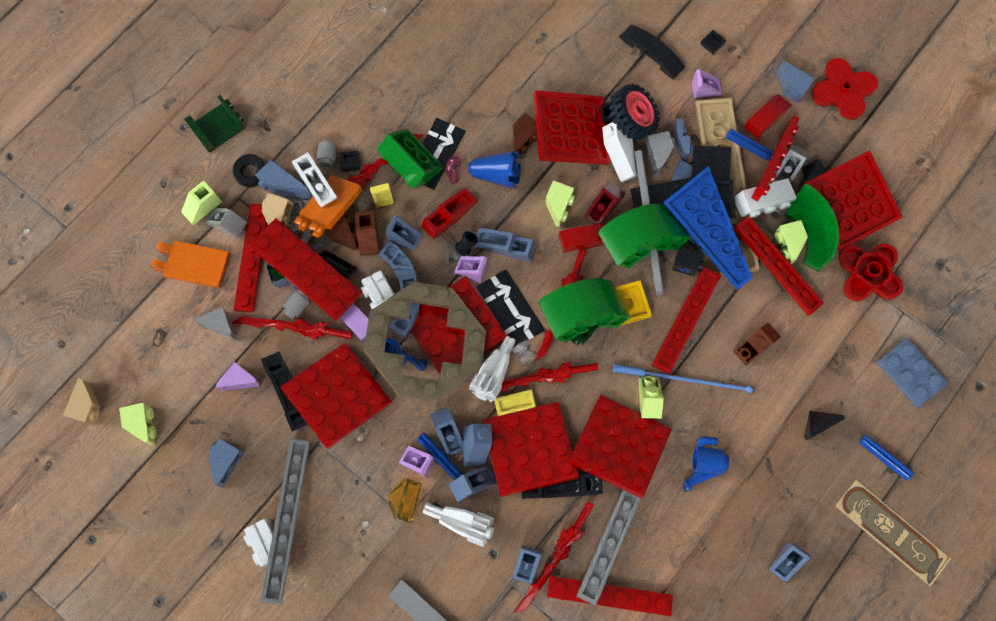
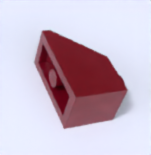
M614 183L604 186L584 216L594 224H602L617 208L626 193Z

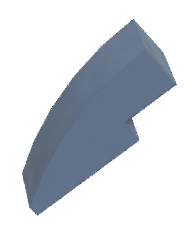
M479 228L477 233L478 243L475 245L496 254L532 262L537 247L533 239L517 237L514 233Z

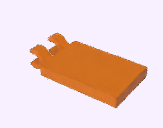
M331 175L326 181L337 196V199L321 208L314 197H312L300 211V216L294 221L295 224L299 225L297 229L304 232L309 226V229L314 231L312 233L313 236L321 237L326 228L329 230L333 228L363 191L361 185Z
M175 240L173 245L158 242L156 249L160 250V253L170 255L167 263L153 259L151 267H154V270L163 271L165 278L220 289L230 256L228 251Z

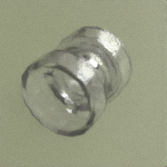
M528 340L520 342L512 349L513 354L518 356L522 366L528 365L538 357L536 351L530 348L531 344Z

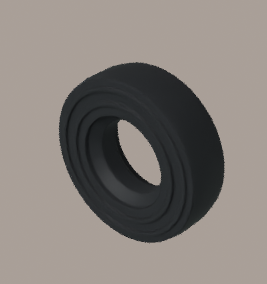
M253 154L239 157L233 165L234 178L244 187L258 186L259 180L255 174L247 177L243 174V170L248 165H254L257 168V173L265 166L264 161Z

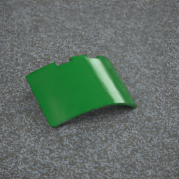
M804 184L796 195L797 199L791 202V206L787 209L784 216L793 222L802 221L808 236L805 242L806 251L802 264L820 272L836 254L839 243V227L835 213L828 201L813 187Z
M649 204L629 210L614 218L598 232L617 265L628 269L641 259L649 256V251L658 249V251L678 250L690 239L683 226L664 204Z
M595 278L570 283L549 293L538 302L555 339L566 343L576 336L589 331L588 327L597 325L598 328H618L631 318L613 282L607 279Z

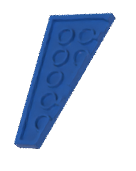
M708 166L668 198L664 205L733 287L738 290L753 277Z

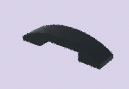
M630 25L619 37L631 48L636 46L658 63L660 70L672 80L685 68L684 64L670 48L658 38L637 26Z
M280 351L262 358L261 361L281 402L291 431L308 425L281 390L280 386L291 380L292 376Z
M581 474L579 479L522 492V499L603 494L602 479L592 474Z

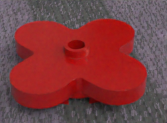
M833 58L824 69L827 80L815 85L811 93L812 99L820 106L834 105L838 107L840 114L845 119L856 120L861 117L866 108L863 97L870 96L875 92L878 87V79L874 74L867 71L853 73L850 64L846 60Z
M882 243L867 253L859 246L849 245L840 252L839 263L850 273V277L843 285L844 294L848 299L856 302L863 301L874 292L885 300H892L902 293L903 282L892 272V267L898 260V253L893 246Z

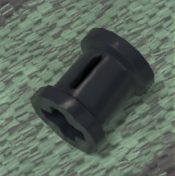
M469 231L464 232L461 241L455 244V250L462 256L469 255L470 249L478 243L477 236Z

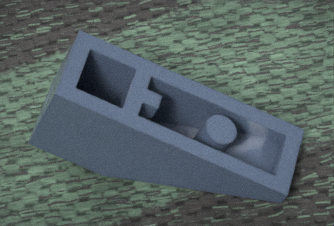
M272 160L255 174L259 180L258 185L265 191L268 189L273 194L311 199L313 197L305 185Z

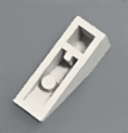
M612 122L602 128L604 145L620 182L624 183L637 176L632 138H627V134H622V129H617V123L614 124Z
M308 152L292 161L299 177L321 208L337 199V196Z

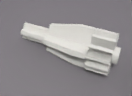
M506 336L500 349H495L482 364L479 373L475 374L469 385V390H472V394H475L477 398L484 401L488 399L490 402L496 400L502 388L509 364V353L515 344V339Z
M426 503L423 509L424 514L439 519V523L466 537L467 541L484 547L487 539H491L494 533V527H492L494 518L480 512L476 514L468 510L448 506L442 509Z

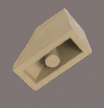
M267 193L266 198L262 202V213L268 225L277 218L287 227L295 203L289 199Z
M78 378L63 416L93 425L94 421L99 417L100 405L91 384Z

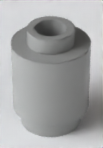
M323 140L318 144L317 162L321 168L329 169L335 164L337 146L331 140Z
M298 289L297 292H293L282 306L285 309L283 312L292 319L294 316L298 318L308 306L310 299Z

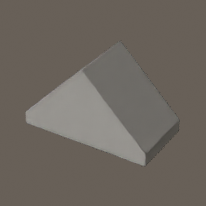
M223 307L199 316L195 320L201 327L234 340L236 338L228 312Z

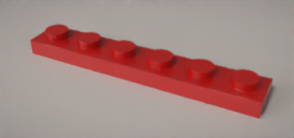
M793 115L787 124L751 199L758 202L762 195H767L771 188L768 184H772L777 175L774 171L777 172L783 163L780 159L783 160L788 152L786 147L789 148L794 140L791 136L796 135L799 129L797 124L800 118Z
M250 203L233 309L235 312L254 313L262 257L252 250L249 244L268 224L262 213V204Z
M750 216L733 228L807 316L813 314L824 304Z
M706 267L702 269L651 366L668 375L670 374L721 275Z
M549 576L547 597L591 604L576 597L582 581ZM604 585L596 605L671 616L673 595Z

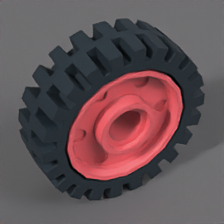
M628 84L611 96L609 104H611L609 110L613 111L610 115L615 118L613 120L614 124L617 123V129H622V134H627V138H632V140H641L657 130L658 122L660 121V117H658L659 111L656 110L657 105L653 104V97L649 98V92L645 93V89L643 87L640 88L637 84Z

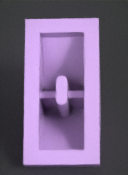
M701 69L696 70L692 81L694 99L721 96L722 90L719 78Z
M461 256L454 273L482 283L488 268V260L486 257Z
M235 362L216 383V388L221 391L261 386L256 378Z
M408 445L399 463L426 478L435 459L433 456Z

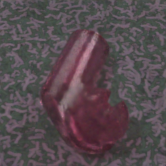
M450 157L445 167V172L451 184L459 181V177L455 172L456 167L461 164L459 157Z

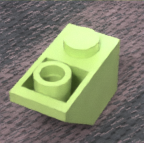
M203 180L188 193L181 212L192 225H195L222 201Z
M553 180L546 196V205L555 225L560 227L561 222L566 221L569 214L566 210L568 206L573 205L576 196L573 195L574 188Z
M801 220L779 226L774 235L776 243L780 245L781 254L791 265L798 258L808 238Z
M639 377L641 417L662 418L664 397L659 377Z
M145 403L119 408L122 428L148 444H155L157 432L152 423L154 418L153 409Z

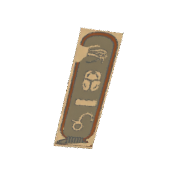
M857 480L854 481L835 505V507L930 587L951 560V558Z

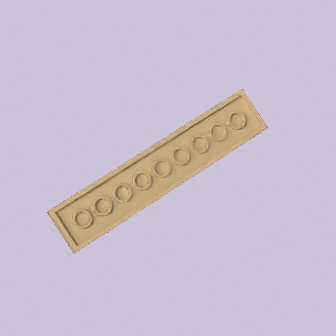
M732 98L695 101L700 145L731 147L730 180H733L735 197L742 190H746L740 147L726 139V134L730 129L737 131ZM735 202V218H729L733 228L745 219L741 218ZM734 230L750 272L758 271V257Z

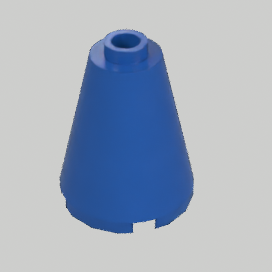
M517 151L476 158L472 160V163H469L468 171L473 178L508 188H517L515 184L519 183L521 169L520 163H517V158H520Z

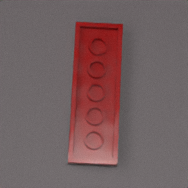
M277 218L249 244L252 250L335 322L362 295L359 289Z

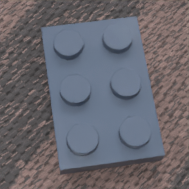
M908 338L876 362L916 408L920 407L948 384Z

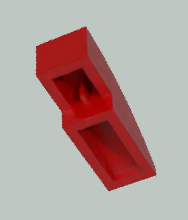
M778 94L758 110L747 121L744 128L759 139L792 105Z
M465 188L440 204L435 212L424 218L421 227L434 240L461 219L478 200Z
M606 224L586 225L559 231L558 238L563 254L578 249L587 250L605 245L598 232Z

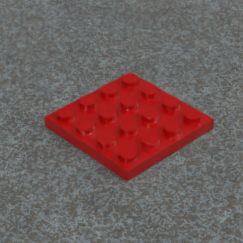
M535 90L533 96L539 161L609 165L611 159L604 145L602 130L607 124L602 123L600 106L604 104V96Z
M870 150L804 183L817 190L828 201L835 213L839 227L837 251L903 218Z
M466 276L449 286V288H453L486 331L483 355L502 343L507 334ZM421 304L411 333L439 374H441L443 362L461 365L465 330L446 327L448 308Z
M343 343L280 386L281 390L327 450L392 404L389 397L346 343Z
M600 394L568 463L642 499L672 429L650 418H642L640 413Z
M559 402L482 420L483 424H491L492 446L489 452L500 498L579 479L577 467L568 463L572 455V449Z

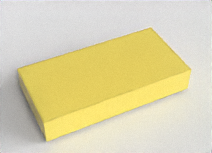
M388 183L370 187L376 208L394 203Z
M532 389L497 397L494 401L498 416L536 407Z

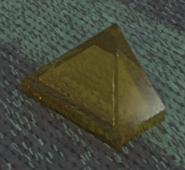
M404 478L387 495L393 518L412 523L422 483Z

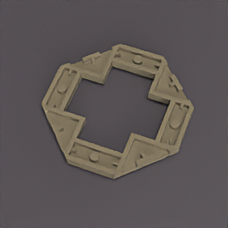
M414 281L369 312L363 351L368 358L370 357L384 379L393 387L397 396L438 402L480 370L483 362L486 331L453 288ZM411 302L448 308L446 327L465 330L462 363L460 365L443 362L440 381L402 375L404 355L384 352L389 317L408 320Z

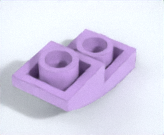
M353 304L340 318L363 342L366 337L368 318Z

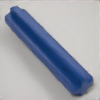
M730 129L726 134V139L769 162L774 151L734 129Z
M426 433L418 437V442L454 480L463 475Z
M864 435L860 439L859 443L904 480H909L913 476L914 472L870 436Z

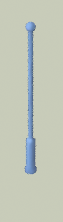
M616 363L613 364L612 373L617 372L643 377L649 375L745 390L747 393H752L754 390L750 385L744 387L649 372L642 368L617 365Z

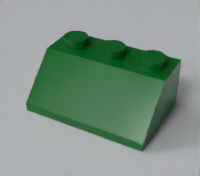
M408 129L387 134L376 149L381 154V157L388 161L394 171L400 174L407 185L413 189L426 184L444 168Z

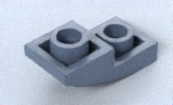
M676 118L673 126L675 145L682 160L687 161L689 154L693 153V143H690V136H686V126H683L684 119Z

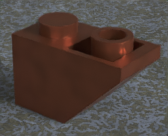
M524 113L513 124L514 151H517L519 156L521 154L524 155L528 151L529 145L532 142H537L536 121L527 113Z
M374 211L355 213L360 255L379 254L377 219Z
M343 214L331 230L326 228V232L331 241L356 250L358 249L356 242H358L355 231L351 232L349 226H352L349 215L345 216Z
M766 323L733 352L747 366L780 339L781 336L769 323Z

